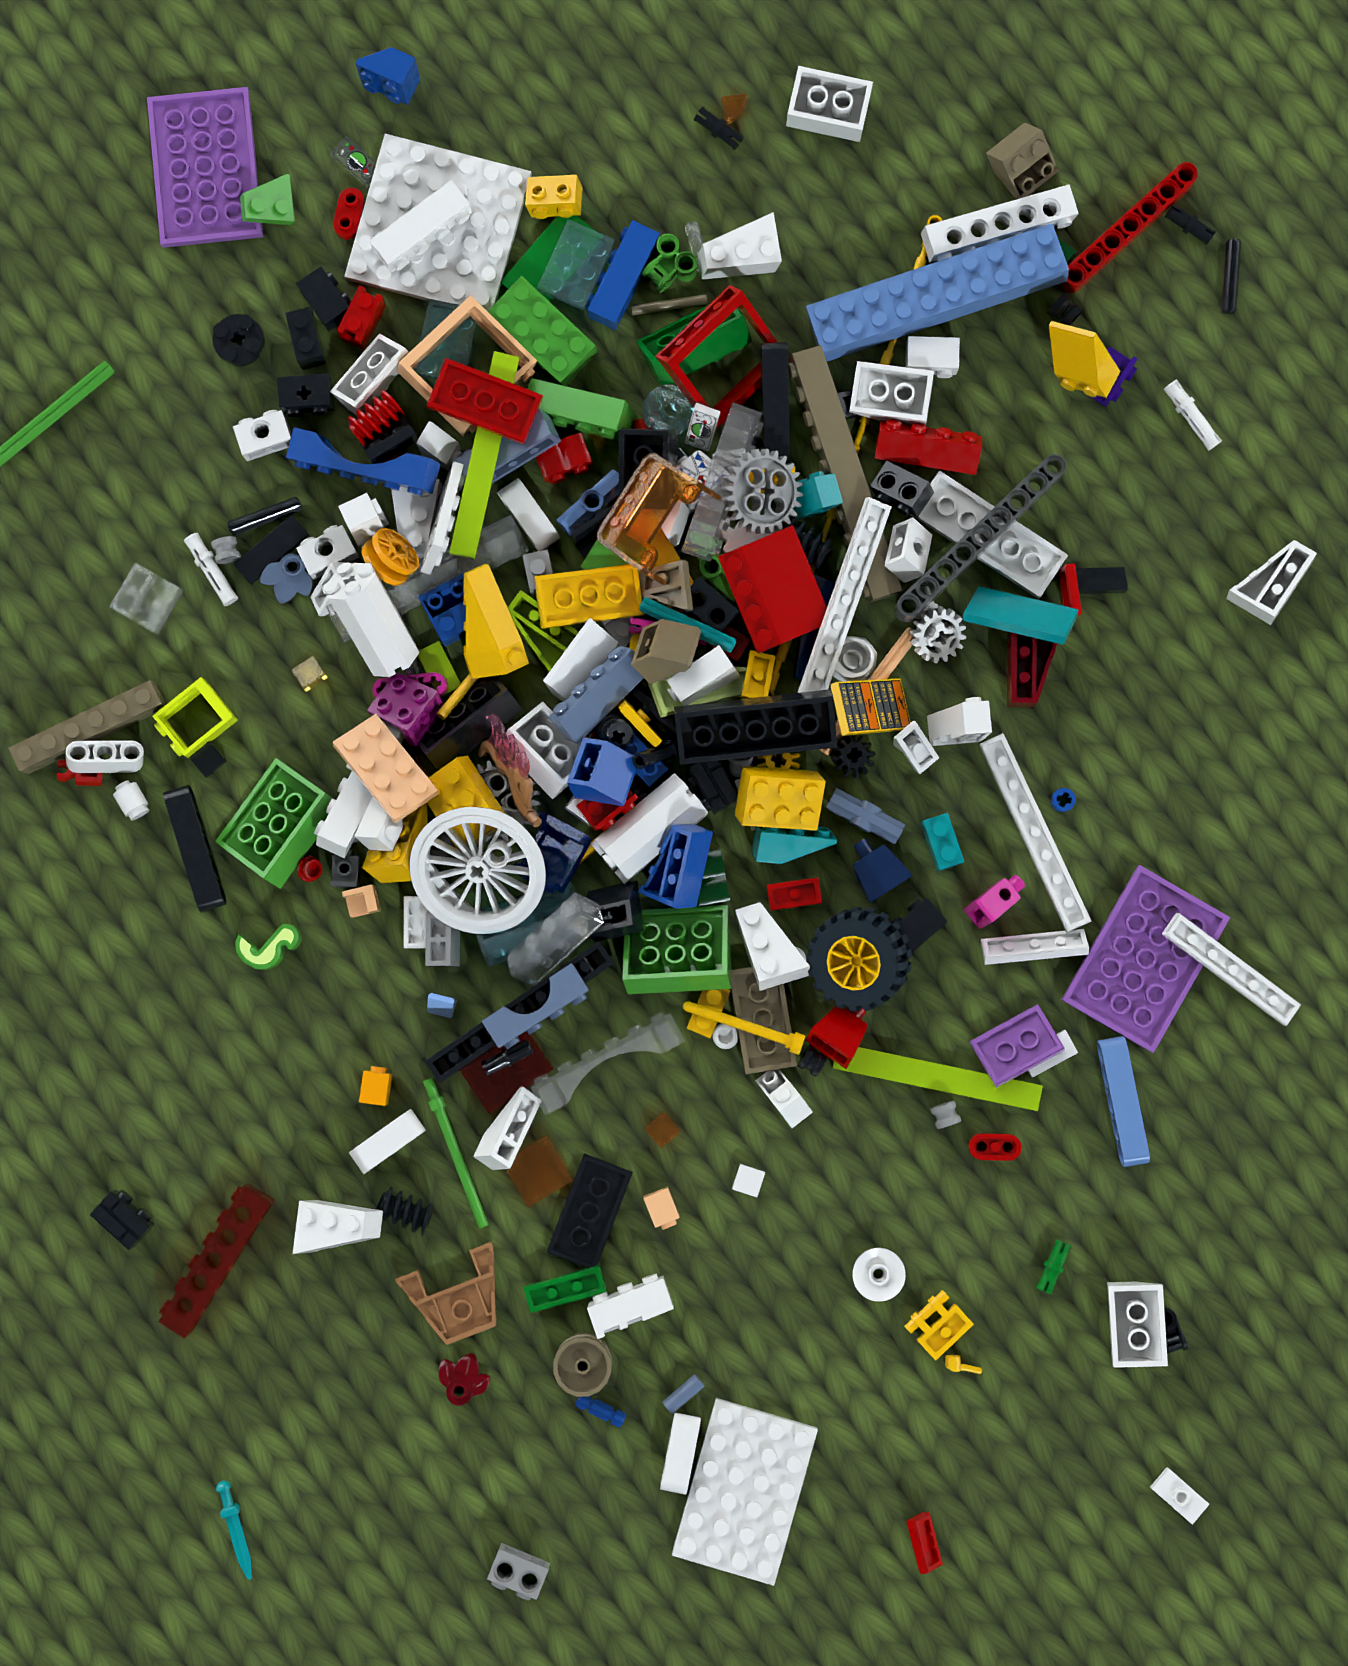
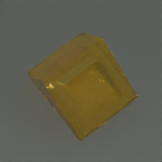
M314 656L292 669L295 677L306 692L327 678V675Z

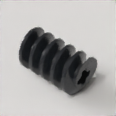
M794 516L790 519L791 523L784 525L783 529L794 525L805 555H808L809 564L816 561L815 567L820 569L833 552L834 548L830 547L832 538L823 542L824 533L821 532L816 537L813 536L815 527H811L806 531L807 522L803 521L800 525H797L798 516Z
M617 706L593 728L599 740L608 741L622 750L629 747L633 741V729Z
M390 1187L386 1193L382 1194L376 1210L383 1211L382 1220L386 1221L392 1215V1224L396 1225L402 1219V1228L405 1229L412 1223V1232L415 1233L421 1227V1236H423L432 1217V1203L422 1208V1199L412 1204L413 1195H409L406 1200H403V1191L393 1196V1187Z

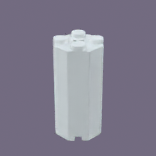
M349 562L341 564L337 568V572L324 585L323 589L373 676L391 677L396 674L395 669L399 667L402 670L409 668L419 654L418 648L372 564L354 563L351 565Z
M674 773L632 810L596 838L591 845L600 856L605 853L602 856L603 860L612 871L616 868L618 869L615 871V874L625 884L660 855L659 851L673 825H696L708 815V811L695 794L691 793L689 787Z

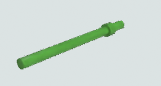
M432 1077L423 1081L430 1099L428 1104L431 1112H435L480 1229L489 1224L444 1109L446 1106L443 1096H439Z

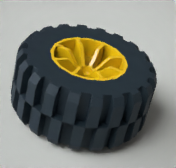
M853 907L850 910L845 909L837 913L818 927L814 932L815 937L809 942L808 948L811 949V952L806 954V962L812 965L810 970H808L809 977H815L816 982L813 986L817 991L820 988L825 993L823 998L828 1002L832 999L835 1000V1006L841 1009L849 1006V1011L858 1012L861 1008L864 1011H868L877 1005H883L899 991L908 979L906 974L911 971L912 963L908 962V959L912 956L911 948H906L905 943L909 940L906 934L901 935L898 929L901 926L897 921L893 924L888 921L890 918L888 914L882 912L878 915L874 908L868 907L862 910L861 907Z

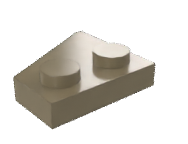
M680 560L639 571L642 597H648L654 601L688 611L693 610L688 561Z

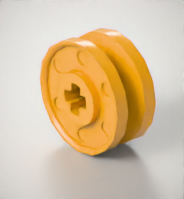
M380 528L372 536V539H369L362 546V556L365 563H371L378 577L388 584L402 585L409 575L413 574L419 567V558L415 549L402 535L394 530Z

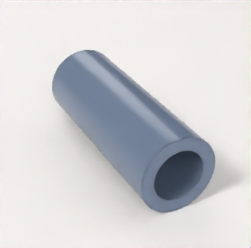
M694 1374L662 1402L668 1411L673 1414L705 1386L698 1376Z

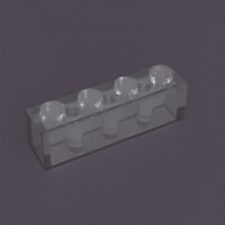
M574 893L506 957L511 976L532 986L539 983L604 923L598 903L578 893Z

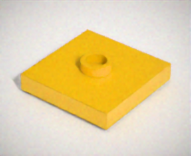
M625 698L617 704L620 712L653 747H657L662 742L657 732L648 723L651 719L642 709L636 711Z

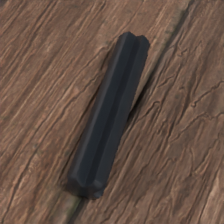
M1229 239L1226 242L1221 311L1224 314H1234L1237 309L1241 240Z
M293 497L231 520L227 523L232 535H237L302 510V505L297 497Z

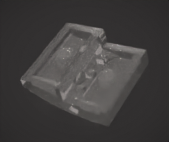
M135 563L109 607L158 635L184 590Z

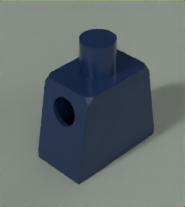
M864 838L853 845L861 859L854 863L852 868L868 903L873 902L912 876L910 871L884 844L873 850L868 840Z

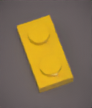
M750 650L740 699L768 696L775 662L774 655L757 653Z
M702 990L697 1004L722 1012L731 990ZM692 1014L687 1029L711 1038L717 1022Z

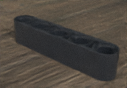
M787 342L761 343L763 449H769V453L771 451H778V458L780 456H787L785 464H789Z
M188 784L164 792L163 797L199 911L202 913L226 905V896L191 786Z

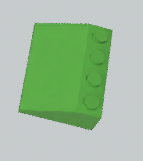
M275 758L215 842L263 879L281 889L297 867L299 861L317 839V835L314 834L320 820H326L328 816L326 810L333 798Z
M728 905L641 910L644 931L624 936L623 983L628 994L731 989L732 965Z

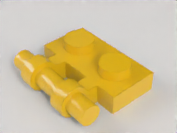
M943 1290L937 1296L930 1297L927 1300L929 1303L918 1313L914 1312L910 1316L911 1320L904 1326L911 1334L920 1327L924 1333L916 1340L935 1361L974 1325L956 1304L952 1305L948 1310L943 1307L942 1304L950 1298ZM937 1311L941 1317L929 1326L925 1320Z

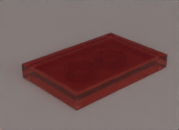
M527 1031L518 1036L520 1039L518 1043L528 1040L534 1052L513 1063V1067L507 1066L491 1076L486 1074L485 1071L487 1070L483 1069L481 1062L501 1053V1049H506L505 1046L498 1048L496 1045L460 1070L489 1114L509 1101L520 1087L528 1088L554 1069L531 1034L529 1035Z

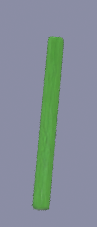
M103 361L0 446V467L113 375L114 370L108 362Z

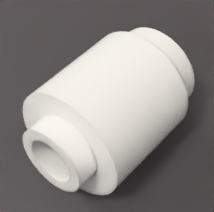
M127 780L115 787L116 792L113 796L126 817L129 816L131 821L144 816L150 811L147 807L149 803L136 782L130 783Z

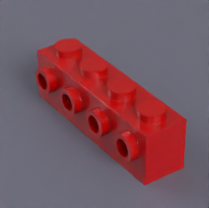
M895 419L880 420L874 459L976 475L982 450V436H978L970 431L963 433L953 432L945 427H939L938 429L928 428L920 423L912 425L903 424Z

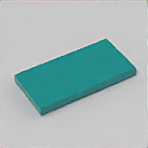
M978 586L964 611L963 621L1063 645L1077 619L1078 609Z

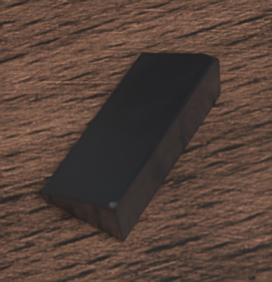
M1125 567L1076 568L1079 594L1125 593L1128 590Z

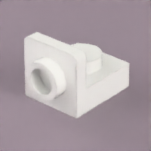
M630 617L602 621L603 627L609 635L619 642L620 646L625 647L630 643L633 633H628L629 626L636 627V625L630 624Z

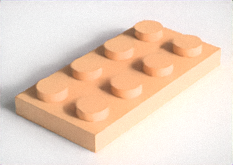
M374 714L333 741L334 748L394 823H397L438 795L437 788L377 714Z

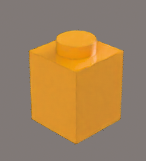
M371 1066V1070L363 1071L359 1102L382 1106L388 1105L393 1074L386 1073L387 1068Z

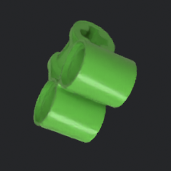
M663 234L660 236L656 244L657 258L653 259L645 267L642 275L652 280L658 286L657 290L661 293L676 278L684 282L694 279L697 274V258L688 251L679 253V240L673 234ZM670 245L674 247V250L666 253L662 251V247ZM682 263H689L692 265V268L685 271L679 266Z

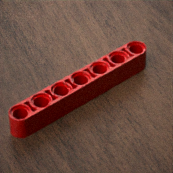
M1183 162L1159 182L1068 265V275H1076L1079 281L1072 282L1067 278L1066 282L1060 283L1061 288L1067 293H1076L1162 216L1173 203H1176L1191 189L1198 177L1196 166L1189 162ZM1179 175H1186L1189 181L1181 180ZM1160 191L1168 192L1171 198L1163 197ZM1142 208H1149L1152 211V215L1145 214ZM1123 225H1131L1134 228V231L1130 232L1125 230ZM1105 241H1112L1116 248L1107 247ZM1086 258H1094L1097 261V265H1090Z

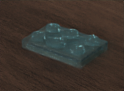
M568 219L537 286V291L584 311L614 246L615 239Z
M429 299L420 342L459 305ZM471 317L465 320L415 367L414 371L419 376L437 379L445 358L468 366L477 323Z

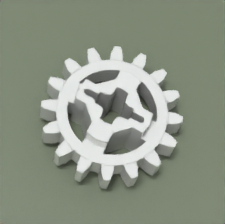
M939 606L936 612V610L930 607L928 615L920 613L922 618L920 622L914 620L913 623L917 628L916 630H910V634L915 637L910 643L916 647L914 651L921 655L924 660L928 661L930 659L934 663H938L940 657L944 662H947V655L956 656L954 651L956 647L959 649L963 648L959 642L966 639V636L961 633V631L966 629V626L960 623L962 618L955 614L952 609L948 608L946 610ZM941 619L948 620L950 624L941 622ZM926 646H934L935 650L928 649Z

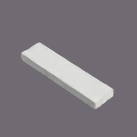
M1084 929L1071 930L1069 932L1056 931L981 939L980 943L985 965L1089 954V946Z

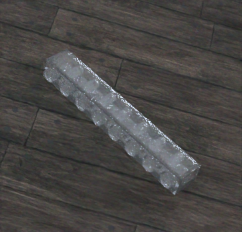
M512 515L481 530L475 560L449 554L451 547L449 545L446 552L443 553L439 567L434 565L430 575L420 572L424 559L422 558L419 560L418 569L409 575L402 585L395 586L381 580L400 616L422 605L418 596L450 579L486 563L491 570H494L501 564L519 558L522 554L528 552L529 549ZM332 604L327 605L329 615L343 641L346 642L352 639Z

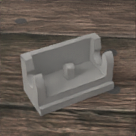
M426 913L425 966H460V930L443 923L433 914Z

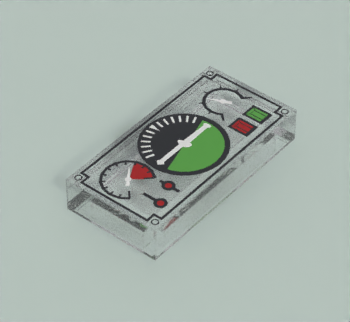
M346 136L330 153V156L366 189H369L377 162Z

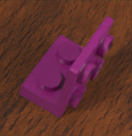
M396 672L367 711L370 715L377 714L382 721L401 729L407 743L416 747L438 718L436 713L443 706V702L438 691Z

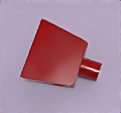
M834 1007L812 1027L805 1041L847 1069L868 1028L867 1023L861 1020L866 1011L863 1008L855 1012L845 1008Z

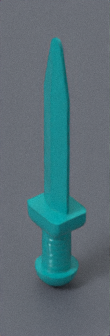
M225 1480L220 1481L216 1486V1492H219L223 1504L220 1515L221 1518L226 1519L237 1561L246 1578L251 1580V1556L238 1515L241 1508L238 1503L233 1502L229 1489L232 1487L231 1484Z

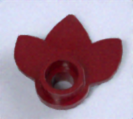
M473 1353L463 1356L456 1365L447 1359H443L440 1363L439 1381L447 1388V1399L453 1405L462 1406L467 1404L472 1396L483 1394L489 1386L490 1376L482 1373L478 1374L479 1365ZM457 1387L464 1389V1394L461 1397H457L454 1394Z

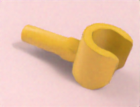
M960 1355L945 1356V1366L953 1372L968 1371L976 1374L982 1373V1368L961 1364Z

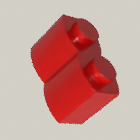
M582 433L563 438L561 442L536 456L545 483H560L565 480L566 475L572 473L582 475L589 471V467L593 466Z

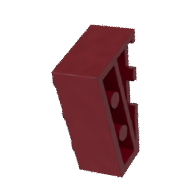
M1007 631V707L1033 708L1038 703L1058 643Z

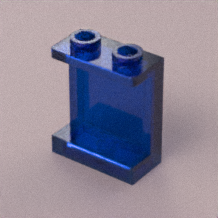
M542 811L539 816L542 820V826L534 840L544 859L546 871L544 890L553 894L554 890L563 894L593 839ZM526 858L523 859L521 864L515 862L513 865L529 868ZM518 874L521 878L529 881V875Z

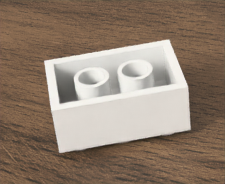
M798 66L786 126L860 142L873 82Z
M541 702L510 727L499 744L554 799L568 787L567 780L581 741L576 744L566 740L548 718L553 712L544 702Z

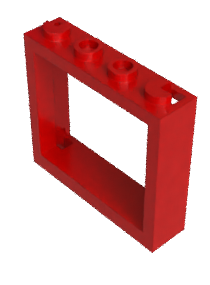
M731 285L718 295L655 356L693 408L696 403L709 406L678 364L738 307L763 343H778L743 291ZM761 362L712 408L720 411L716 428L724 424L737 408L743 406L746 400L756 390L761 388Z

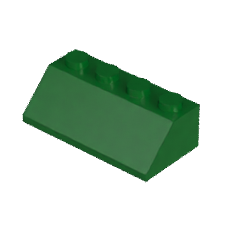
M707 306L636 341L653 377L661 387L675 382L655 356ZM739 310L733 311L678 364L686 375L695 373L701 367L711 362H717L723 356L733 351L741 350L745 345L753 342L745 319Z

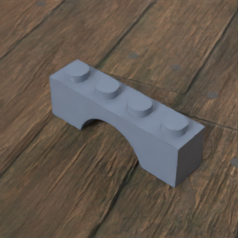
M572 963L549 977L550 994L546 1003L539 1010L530 1014H519L507 1007H502L482 1020L498 1048L505 1046L506 1049H509L520 1041L519 1035L526 1031L529 1035L543 1027L540 1022L547 1017L554 1020L565 1013L563 1007L571 1002L576 1006L587 998L585 993L590 990Z

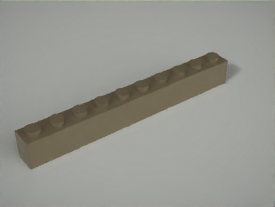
M819 345L793 353L788 360V374L790 378L795 380L797 386L795 388V395L798 402L803 404L805 410L803 412V419L805 425L811 428L813 434L811 443L814 451H818L821 459L819 461L820 471H823L824 475L835 473L843 500L842 504L836 506L835 516L838 524L843 525L845 531L843 540L848 549L865 498L872 497L822 346ZM883 533L861 593L863 598H867L868 603L896 595L902 591L898 577L885 567L888 546Z

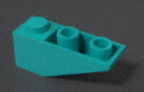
M756 826L751 853L757 862L783 864L837 844V839L832 831L825 827H818L816 831Z

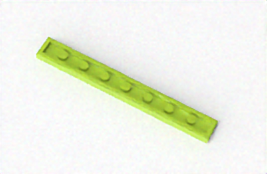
M494 351L489 374L514 384L520 357ZM478 427L449 554L474 560L502 436Z
M858 1047L847 1069L833 1061L832 1065L833 1069L1038 1111L1043 1085L1014 1079L996 1088L989 1075L985 1073Z

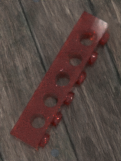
M250 1183L245 1184L243 1187L238 1186L231 1196V1200L234 1202L229 1210L224 1209L216 1221L219 1223V1226L214 1233L212 1231L208 1233L202 1243L205 1246L200 1255L196 1254L188 1265V1268L191 1269L186 1278L182 1276L173 1289L176 1291L175 1296L172 1300L167 1299L159 1311L162 1316L158 1322L184 1339L192 1334L275 1199ZM240 1207H245L249 1211V1218L246 1221L238 1217V1209ZM226 1229L233 1231L235 1234L233 1243L225 1241L223 1234ZM211 1252L219 1254L221 1262L218 1266L210 1262L209 1256ZM197 1275H202L206 1279L205 1288H199L196 1285L195 1278ZM182 1298H188L191 1301L192 1308L190 1311L182 1308Z

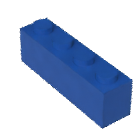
M633 220L629 228L624 227L619 238L621 244L618 250L613 249L608 260L610 266L607 272L602 271L597 282L599 288L596 294L592 293L586 303L588 318L616 331L643 277L642 272L650 263L656 251L657 240L660 237L659 232Z

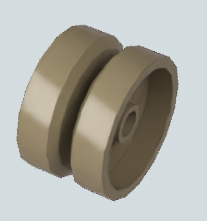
M576 1333L567 1337L559 1346L553 1361V1374L558 1385L566 1393L576 1397H588L599 1392L607 1384L612 1371V1354L608 1345L601 1338L597 1339V1336L591 1333ZM585 1361L588 1367L579 1368V1362Z

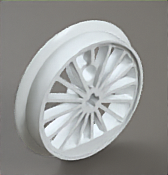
M463 807L437 816L419 833L410 856V876L420 901L437 919L464 932L491 934L505 931L518 925L534 911L545 887V864L536 841L518 821L494 809ZM469 823H480L479 850ZM462 824L469 846L452 827ZM486 824L498 829L484 852ZM445 831L462 851L439 840L437 837ZM501 831L511 837L508 842L497 839ZM516 842L522 851L511 854V845ZM434 845L457 858L430 855L431 846ZM499 849L503 851L505 856L496 857L492 850ZM526 858L529 868L506 864L510 861ZM433 863L458 867L439 872ZM503 872L529 875V885H525ZM465 873L450 885L444 879L446 877ZM466 879H469L468 885L462 896H460L454 888ZM499 880L524 892V894L516 900ZM473 882L476 883L475 908L464 900ZM482 882L493 911L480 910ZM491 884L510 904L509 906L502 909L499 908Z

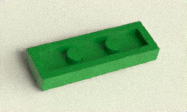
M600 1265L535 1282L523 1287L530 1313L602 1294L607 1291Z

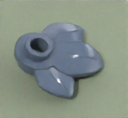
M287 554L280 562L270 563L265 567L260 577V583L274 585L275 596L280 604L291 600L296 592L309 596L312 589V579L305 571V565L297 554ZM294 562L297 565V569L289 571L287 568L288 563Z

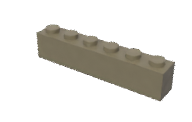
M149 680L8 749L18 770L25 774H30L66 757V747L74 741H99L155 714L166 705V702L158 685Z

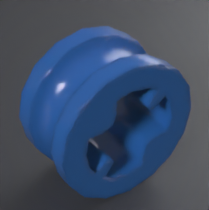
M1068 788L1058 789L1051 796V805L1058 812L1070 810L1076 802L1075 794ZM1064 793L1068 796L1066 799L1069 798L1070 802L1061 807L1059 805L1060 801L1057 802V797L1062 796Z

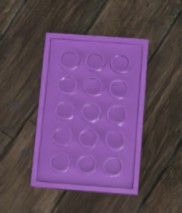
M248 87L147 97L159 235L162 248L263 237L262 223L242 222L240 196L244 192L258 187L250 91Z
M1137 865L1089 949V954L1085 956L1061 1000L1147 1051L1154 1053L1203 967L1201 963L1163 936L1162 932L1174 915L1180 913L1217 941L1230 917L1141 865Z

